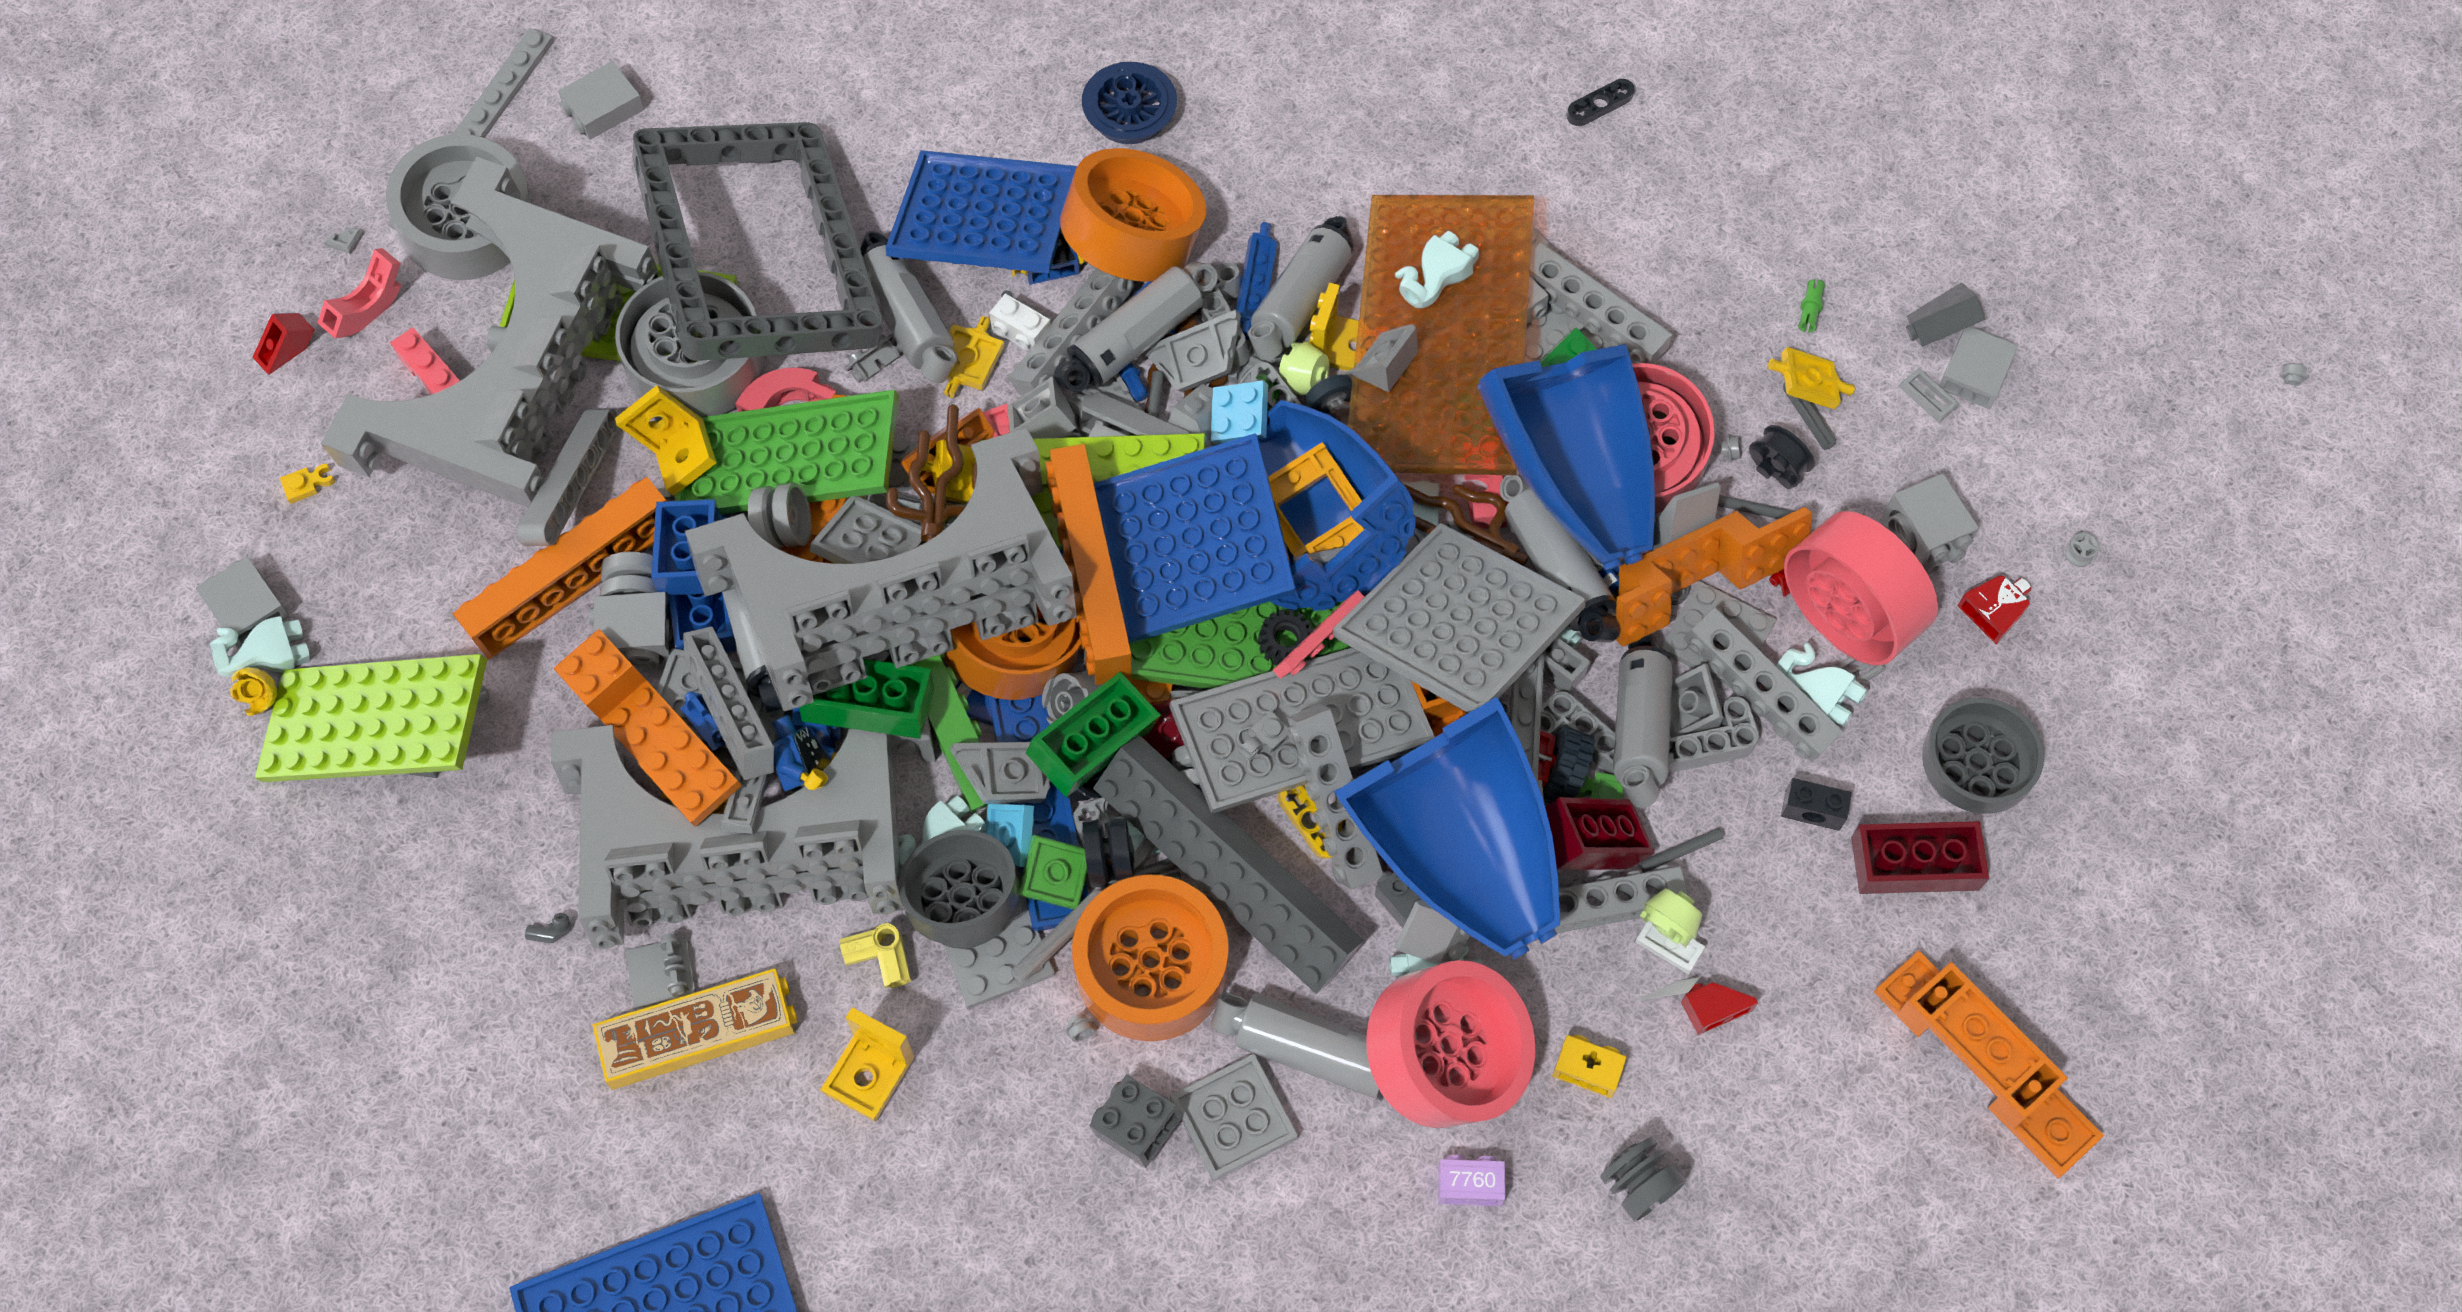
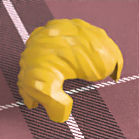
M245 667L236 671L231 676L232 682L236 679L238 681L231 686L230 696L237 702L250 704V709L244 710L247 716L261 714L276 702V683L265 671Z

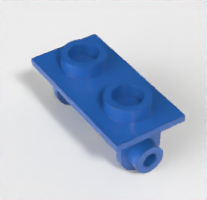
M695 691L688 692L684 697L686 700L685 705L680 710L713 752H715L726 743L702 694L695 693Z

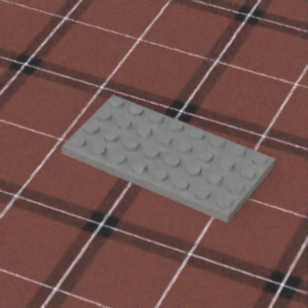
M1349 648L1305 661L1306 665L1294 676L1289 672L1280 679L1271 671L1170 702L1169 707L1211 813H1216L1308 783L1305 772L1303 773L1297 764L1296 756L1299 753L1296 744L1294 745L1290 738L1286 739L1270 754L1262 748L1249 761L1239 753L1243 749L1242 745L1251 738L1248 734L1249 729L1270 711L1287 727H1290L1287 719L1288 716L1318 704L1330 708L1350 771L1409 753L1435 738L1411 680L1360 651ZM1319 735L1312 739L1311 749L1319 744ZM1328 764L1321 767L1320 777L1327 773Z

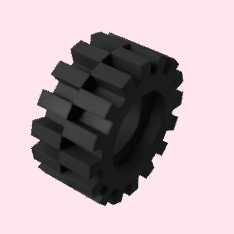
M1284 609L1279 610L1278 615L1273 612L1270 614L1269 619L1266 617L1261 626L1258 637V645L1261 644L1259 648L1260 653L1265 652L1264 658L1267 661L1273 658L1272 664L1275 666L1313 632V627L1309 628V620L1306 619L1303 622L1304 615L1301 613L1297 617L1293 616L1294 610L1289 609L1288 614H1285ZM1279 630H1288L1296 636L1297 642L1291 647L1282 646L1276 642L1275 633Z

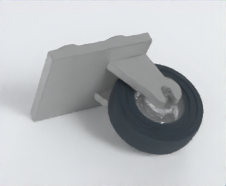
M1353 368L1340 375L1327 376L1326 379L1319 380L1307 393L1306 402L1309 408L1325 414L1336 413L1341 423L1353 427L1368 420L1375 385L1355 377L1351 373L1354 370ZM1387 393L1384 412L1388 411L1389 408L1395 407L1389 393Z

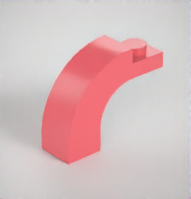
M383 248L374 249L368 270L360 285L344 297L324 300L317 323L335 339L351 336L363 330L387 310L395 300L401 288V284L396 281L401 263Z
M782 368L768 372L754 380L742 392L735 405L738 412L776 407L794 400L811 402L831 399L832 395H837V393L831 386L827 384L821 385L818 373L804 368Z

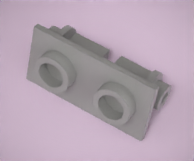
M883 334L880 335L877 346L870 348L865 353L859 350L848 359L850 363L846 370L849 371L853 368L855 372L852 375L858 383L862 380L864 382L867 381V379L880 371V368L874 362L877 359L885 367L900 357L902 349L897 342L892 344L893 334L887 337Z

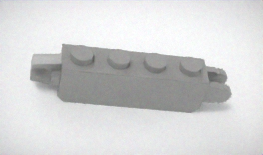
M1096 392L1091 396L1086 394L1083 396L1076 393L1067 399L1075 415L1079 416V429L1090 434L1096 423L1127 436L1190 434V432L1100 392Z

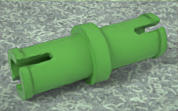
M1815 279L1808 281L1806 296L1801 302L1802 314L1798 327L1803 332H1806L1807 323L1810 324L1808 333L1816 330L1818 314L1823 308L1821 300L1825 283L1819 279L1816 288H1814Z

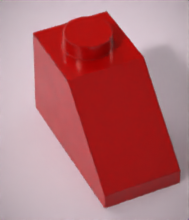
M300 313L271 314L252 358L270 375L307 349L315 329Z
M1712 982L1705 986L1702 983L1695 984L1685 994L1681 1004L1697 1034L1700 1035L1752 1012L1758 1002L1755 997Z

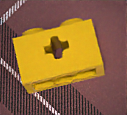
M1566 1035L1552 1077L1612 1098L1627 1056L1621 1055L1620 1051L1614 1047H1599L1591 1044V1041L1584 1036ZM1588 1059L1593 1060L1592 1069L1586 1067Z

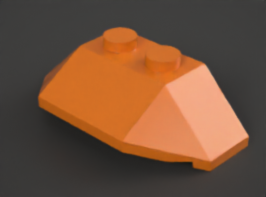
M980 407L958 419V444L971 447V444L993 438L994 430ZM946 427L930 437L928 460L934 461L936 442L943 439L946 440ZM918 446L907 453L901 461L907 473H909L910 465L917 457ZM922 470L920 472V479L931 494L934 495L935 482L933 474Z

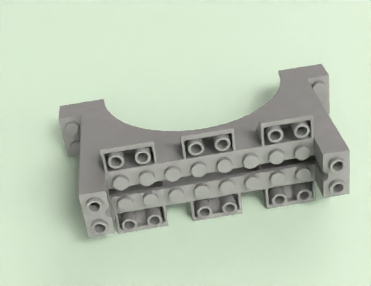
M476 156L452 204L471 214L465 225L467 230L479 234L493 243L511 261L515 279V299L510 322L502 339L490 356L475 371L463 380L440 392L422 398L392 402L362 399L347 394L321 445L338 466L369 478L373 470L379 467L383 453L529 508L545 480L538 468V461L541 455L545 454L550 446V436L544 425L547 419L554 415L555 410L563 414L566 406H569L574 399V390L578 382H582L585 378L587 366L581 353L584 347L590 344L591 340L599 343L602 335H606L609 331L611 318L614 312L620 309L623 301L617 284L637 291L645 284L658 278L659 271L647 245L520 200V192L508 168Z
M1027 428L971 444L977 463V479L973 494L965 509L948 528L933 539L910 551L890 558L855 564H829L801 559L775 548L762 539L750 526L744 514L685 531L695 571L705 597L735 588L783 711L814 702L812 695L867 678L863 657L889 649L895 668H899L952 651L953 645L950 629L975 622L980 638L983 641L1038 623L1036 603L1048 626L1077 617L1072 574L1031 498L1032 495L1043 492L1038 448Z
M613 725L552 732L551 764L565 794H581L579 920L592 947L609 949L615 945L624 944V912L630 926L635 925L638 927H648L652 923L665 921L673 924L679 923L683 919L692 918L691 904L703 905L710 901L718 902L722 914L739 916L747 911L771 912L775 908L783 907L782 893L794 894L801 890H810L813 903H820L822 905H830L837 900L846 899L862 901L869 897L872 914L888 915L895 911H902L903 904L899 895L901 868L893 755H911L921 752L918 738L849 728L840 750L823 770L828 776L824 786L815 790H810L805 786L783 800L761 807L753 834L722 831L721 821L724 814H710L694 827L677 807L660 801L646 792L628 774L625 755L617 753Z

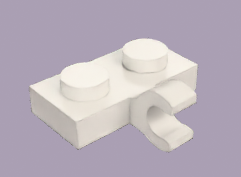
M1648 921L1635 943L1689 975L1705 946L1692 939L1688 946L1684 948L1680 943L1676 944L1659 933L1658 929L1652 925L1653 923Z

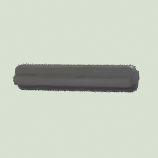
M1784 383V384H1783V390H1784V392L1786 393V386H1785V383ZM1786 393L1822 449L1827 450L1835 446V436L1812 402L1795 398Z

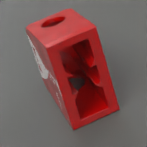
M1999 575L1966 592L1957 606L1995 644H1998L2030 605L2025 595L2031 591V586L2023 578H2019L2014 583H2011L2007 578Z

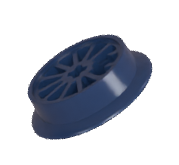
M1119 62L1106 66L1089 79L1082 93V108L1089 123L1109 140L1121 144H1138L1155 137L1170 122L1177 106V94L1171 80L1159 69L1140 62ZM1122 88H1128L1129 90H1128V91H1121L1120 89H1122ZM1146 93H1151V95L1144 98Z

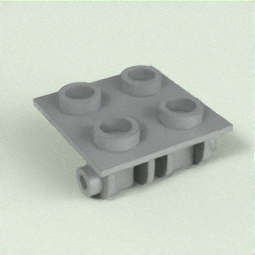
M665 934L662 936L663 941L625 950L634 1009L696 993L686 936L675 938V934Z

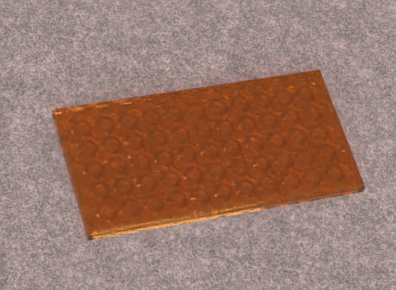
M1372 195L1354 368L1381 332L1410 324L1416 327L1418 353L1389 392L1353 375L1348 427L1354 430L1376 451L1394 473L1517 476V468L1495 429L1477 385L1480 384L1479 380L1494 368L1524 363L1534 195ZM1450 231L1459 239V245L1456 247L1459 250H1462L1469 243L1478 248L1479 258L1473 265V274L1462 282L1445 286L1437 300L1428 307L1421 309L1412 306L1399 292L1403 277L1398 279L1395 277V273L1406 266L1416 268L1418 272L1417 282L1422 286L1425 285L1422 272V253L1425 245L1433 235L1441 237L1444 233Z

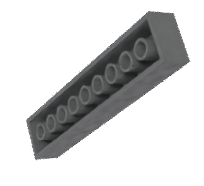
M1141 736L1120 747L1093 789L1122 816H1126V819L1315 994L1319 993L1337 976L1364 940L1223 811L1211 813L1204 794Z

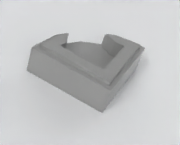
M348 228V231L341 232L338 235L332 234L325 241L327 247L351 254L362 237L363 231L362 229Z

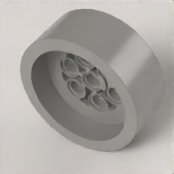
M452 134L425 141L401 158L388 180L386 190L387 207L402 247L418 266L443 278L454 280L478 279L491 275L511 263L509 258L493 243L479 234L467 230L465 225L471 214L452 204L476 156L507 167L520 192V200L533 204L524 172L518 161L504 147L483 137L468 134Z
M697 271L710 319L756 316L752 303L735 284L720 276ZM663 276L650 281L637 290L626 302L617 320L615 333L617 350L630 387L639 399L656 385H659L700 417L721 415L735 408V403L749 384L762 375L765 356L703 360L690 363L696 360L687 358L682 351Z

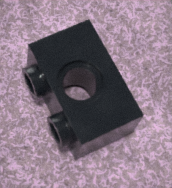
M1792 778L1785 790L1781 817L1840 831L1848 818L1852 792Z

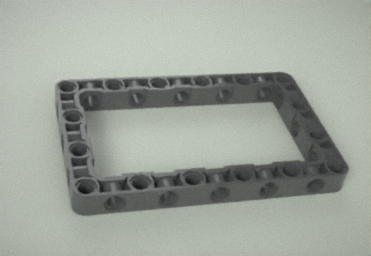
M795 122L644 128L635 131L633 134L632 160L680 344L687 358L703 361L869 349L878 345L882 327V315L822 131L816 124ZM792 159L796 163L799 162L801 180L807 199L811 200L813 206L812 215L818 234L822 235L824 241V253L830 272L834 273L836 279V291L842 310L710 319L668 165L719 164V162L758 163Z

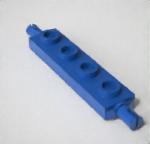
M1267 222L1261 223L1260 232H1253L1248 239L1236 311L1240 312V323L1243 324L1242 332L1246 336V340L1250 339L1248 331L1252 327V316L1270 288L1277 242L1270 238L1272 226L1270 223L1267 225Z

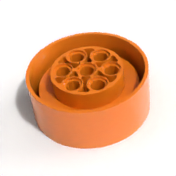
M1110 148L1091 153L1078 164L1061 212L1060 225L1070 247L1087 263L1119 278L1149 282L1157 279L1171 267L1176 266L1183 269L1187 265L1205 220L1206 203L1196 183L1172 163L1139 150Z
M1036 603L1038 619H1044ZM1076 618L1051 626L1038 621V623L982 641L976 623L972 622L950 629L953 650L945 652L943 659L947 666L952 668L955 676L960 681L979 693L1004 700L1033 698L1042 695L1048 680L1073 670L1082 648L1079 631H1081L1079 622H1076ZM1024 637L1030 642H1021L1018 638Z
M1139 875L1118 881L1100 892L1087 905L1076 925L1072 942V960L1077 988L1089 1012L1103 1026L1114 1033L1139 1041H1162L1181 1036L1200 1025L1213 1012L1219 995L1224 992L1228 977V937L1223 920L1213 903L1190 884L1163 875ZM1156 930H1163L1167 933V936L1163 939H1155L1151 935ZM1126 938H1134L1138 941L1133 947H1125L1122 944ZM1183 950L1189 956L1184 960H1177L1173 957V954ZM1149 958L1159 961V964L1154 968H1148L1143 963ZM1119 966H1125L1129 969V972L1124 976H1118L1113 971ZM1170 979H1177L1181 982V985L1176 989H1170L1166 987L1165 983ZM1140 987H1147L1151 990V993L1148 996L1140 997L1135 994V991Z

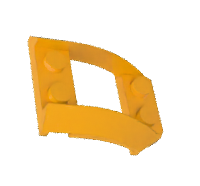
M1323 442L1268 477L1284 541L1294 557L1302 556L1305 553L1312 554L1345 547L1365 529L1354 521L1351 516L1304 546L1279 506L1324 477L1328 478L1350 512L1362 502Z

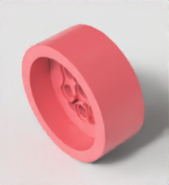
M1635 363L1632 366L1639 386L1650 435L1652 457L1658 462L1653 465L1655 514L1663 512L1674 496L1695 490L1705 472L1714 443V421L1710 407L1703 394L1686 377L1664 366ZM1662 411L1667 417L1665 419H1657L1653 413ZM1670 436L1675 439L1676 443L1673 445L1665 444L1662 438Z
M1848 511L1833 514L1791 549L1785 558L1784 573L1786 582L1794 601L1803 615L1838 650L1862 663L1869 665L1889 663L1924 633L1937 618L1938 601L1936 592L1920 561L1894 533L1865 515Z
M1449 961L1399 977L1379 996L1368 1022L1366 1045L1368 1062L1373 1078L1388 1103L1402 1116L1416 1124L1431 1128H1448L1496 1118L1517 1103L1531 1079L1535 1062V1036L1527 1008L1517 991L1503 976L1477 962Z

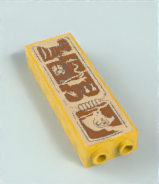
M776 968L592 1024L606 1084L611 1090L795 1034L793 1024L798 1023L794 1006L787 1005L785 996L790 994V989L786 977L780 978Z

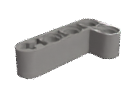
M1224 263L1214 267L1218 274L1215 287L1207 292L1201 291L1203 306L1198 311L1204 322L1231 312L1226 302L1238 297L1241 284L1239 269L1235 264ZM1202 273L1197 275L1198 283L1202 280ZM1240 326L1232 367L1242 366L1249 360L1245 336Z
M1557 692L1553 694L1541 706V726L1548 730L1546 731L1547 733L1555 736L1564 726L1578 730L1576 726H1585L1589 732L1584 733L1594 736L1595 739L1592 760L1606 773L1614 775L1615 733L1569 693ZM1554 707H1563L1567 712L1560 713ZM1606 745L1611 751L1604 752L1598 746Z
M1731 697L1725 701L1721 709L1723 720L1720 724L1721 728L1670 738L1669 752L1671 754H1669L1668 773L1749 756L1758 742L1759 734L1747 701L1740 697ZM1728 712H1736L1740 717L1734 718ZM1737 738H1744L1749 744H1741ZM1708 744H1716L1721 750H1713ZM1686 749L1691 752L1692 756H1685L1680 750Z

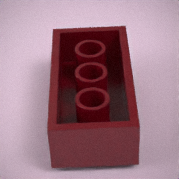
M1559 797L1545 807L1553 837L1557 870H1626L1655 854L1637 810L1629 799Z
M1980 821L1859 824L1851 837L1859 894L1980 891L1990 879Z

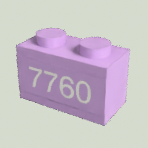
M1448 1155L1445 1157L1446 1159H1440L1438 1165V1204L1503 1205L1505 1201V1161H1497L1496 1157L1481 1156L1477 1160H1465V1157L1461 1155Z

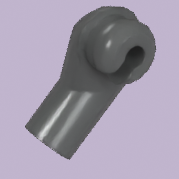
M564 913L555 914L552 923L547 927L528 925L525 931V939L554 943L569 932L571 922L568 915Z

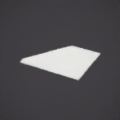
M1700 977L1676 981L1636 1001L1688 993Z

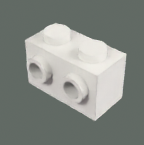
M1004 294L989 312L991 329L999 336L1006 337L1020 348L1028 351L1051 324L1049 318L1007 294Z

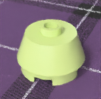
M1294 342L1291 344L1293 349L1290 354H1284L1282 357L1279 375L1281 378H1284V382L1295 396L1307 395L1309 390L1319 380L1322 381L1329 375V359L1327 355L1309 342Z
M1665 888L1644 903L1645 908L1639 916L1647 923L1648 921L1652 922V925L1658 929L1659 933L1686 948L1692 939L1696 940L1702 913L1693 906L1695 901L1681 891L1675 894Z

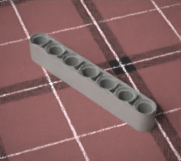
M587 409L583 412L519 524L518 538L523 546H552L556 543L619 427L615 421L618 413L615 409Z

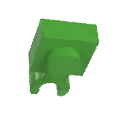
M1596 772L1595 780L1589 779L1587 775L1585 776L1584 786L1580 788V793L1576 796V798H1584L1589 795L1591 798L1623 799L1624 789L1615 779L1614 775Z

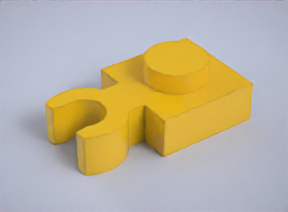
M321 464L312 473L305 467L280 477L289 503L292 504L318 494L316 487L319 485L326 487L334 484L335 480L332 475L322 478L324 473L331 471L329 465Z

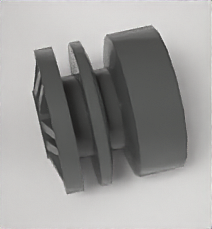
M1652 1136L1640 1143L1631 1145L1611 1161L1609 1167L1600 1176L1605 1184L1612 1182L1617 1177L1620 1179L1610 1189L1612 1194L1620 1193L1625 1189L1630 1192L1621 1205L1634 1222L1652 1212L1650 1206L1658 1201L1661 1205L1687 1182L1674 1164L1659 1169L1657 1165L1666 1155L1662 1149L1651 1156L1648 1155L1658 1144Z

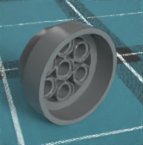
M1969 698L1952 704L1938 716L1925 737L1922 748V761L1928 780L1944 799L1969 812L1992 814L2014 807L2034 787L2043 770L2044 748L2038 731L2031 721L2019 710L1995 699ZM1967 735L1974 736L1978 742L1971 741ZM1943 748L1950 749L1954 755L1947 754ZM1995 749L2000 750L2005 757L1999 756ZM1970 762L1976 763L1981 770L1973 768ZM1947 775L1952 776L1956 780V783H1954ZM1997 777L2005 779L2007 784L2001 783ZM1972 790L1981 792L1983 796L1975 795Z
M956 830L937 835L913 851L900 873L899 895L907 918L917 932L945 946L964 949L982 945L1002 931L1017 906L1020 895V883L1013 858L1008 849L999 840L979 831Z

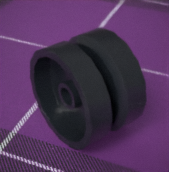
M1126 816L1110 818L1107 838H1105L1103 825L1099 820L1084 821L1082 823L1083 841L1091 888L1108 885L1110 881L1109 866L1113 868L1116 882L1134 877V848L1132 836L1129 835Z

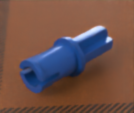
M1132 362L1119 371L1120 377L1137 402L1148 397V391L1140 378L1141 372L1138 368H1135Z

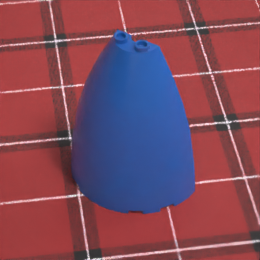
M1626 344L1582 352L1566 363L1541 367L1538 360L1494 368L1479 380L1480 384L1477 386L1495 429L1521 477L1544 508L1574 540L1603 565L1605 571L1620 566L1621 561L1624 560L1626 565L1643 560L1641 554L1653 550L1655 518L1654 468L1650 435L1640 390Z
M1280 400L1267 413L1266 438L1259 439L1268 477L1323 442L1362 500L1350 512L1328 478L1324 477L1279 506L1304 546L1351 516L1354 521L1365 528L1325 566L1321 565L1307 553L1293 563L1294 556L1286 546L1297 593L1270 602L1290 610H1297V607L1312 608L1313 611L1334 608L1335 603L1346 600L1357 590L1364 596L1400 564L1407 552L1405 547L1409 537H1412L1415 531L1414 503L1407 488L1390 466L1354 430L1330 415L1303 405Z
M1497 697L1443 728L1442 734L1392 763L1387 760L1334 791L1359 830L1395 874L1432 909L1468 935L1505 957L1511 955L1513 960L1529 952L1530 949L1527 945L1537 939L1542 944L1557 935L1555 928L1560 925L1558 874L1553 837L1543 797L1522 744Z

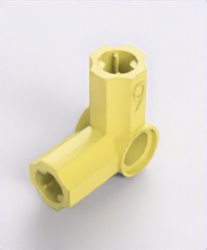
M889 923L881 924L874 930L840 939V948L846 966L878 958L886 989L903 986L912 982L904 950V939L894 925ZM886 935H895V940L891 945L881 946L882 939Z

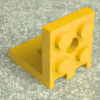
M1329 283L1326 293H1320L1317 308H1319L1318 315H1313L1310 324V331L1312 332L1309 343L1328 356L1329 367L1349 371L1357 366L1380 333L1390 329L1338 316L1340 285ZM1359 342L1364 348L1361 351H1352L1349 348V344Z
M656 385L615 418L616 425L656 454L666 491L673 496L717 463L703 419L659 385ZM654 417H663L660 421L650 422V420Z
M851 1007L845 1019L853 1037L820 1091L824 1095L876 1122L915 1057L907 1036ZM864 1071L870 1072L873 1075V1080L869 1085L859 1086L856 1084L858 1074Z

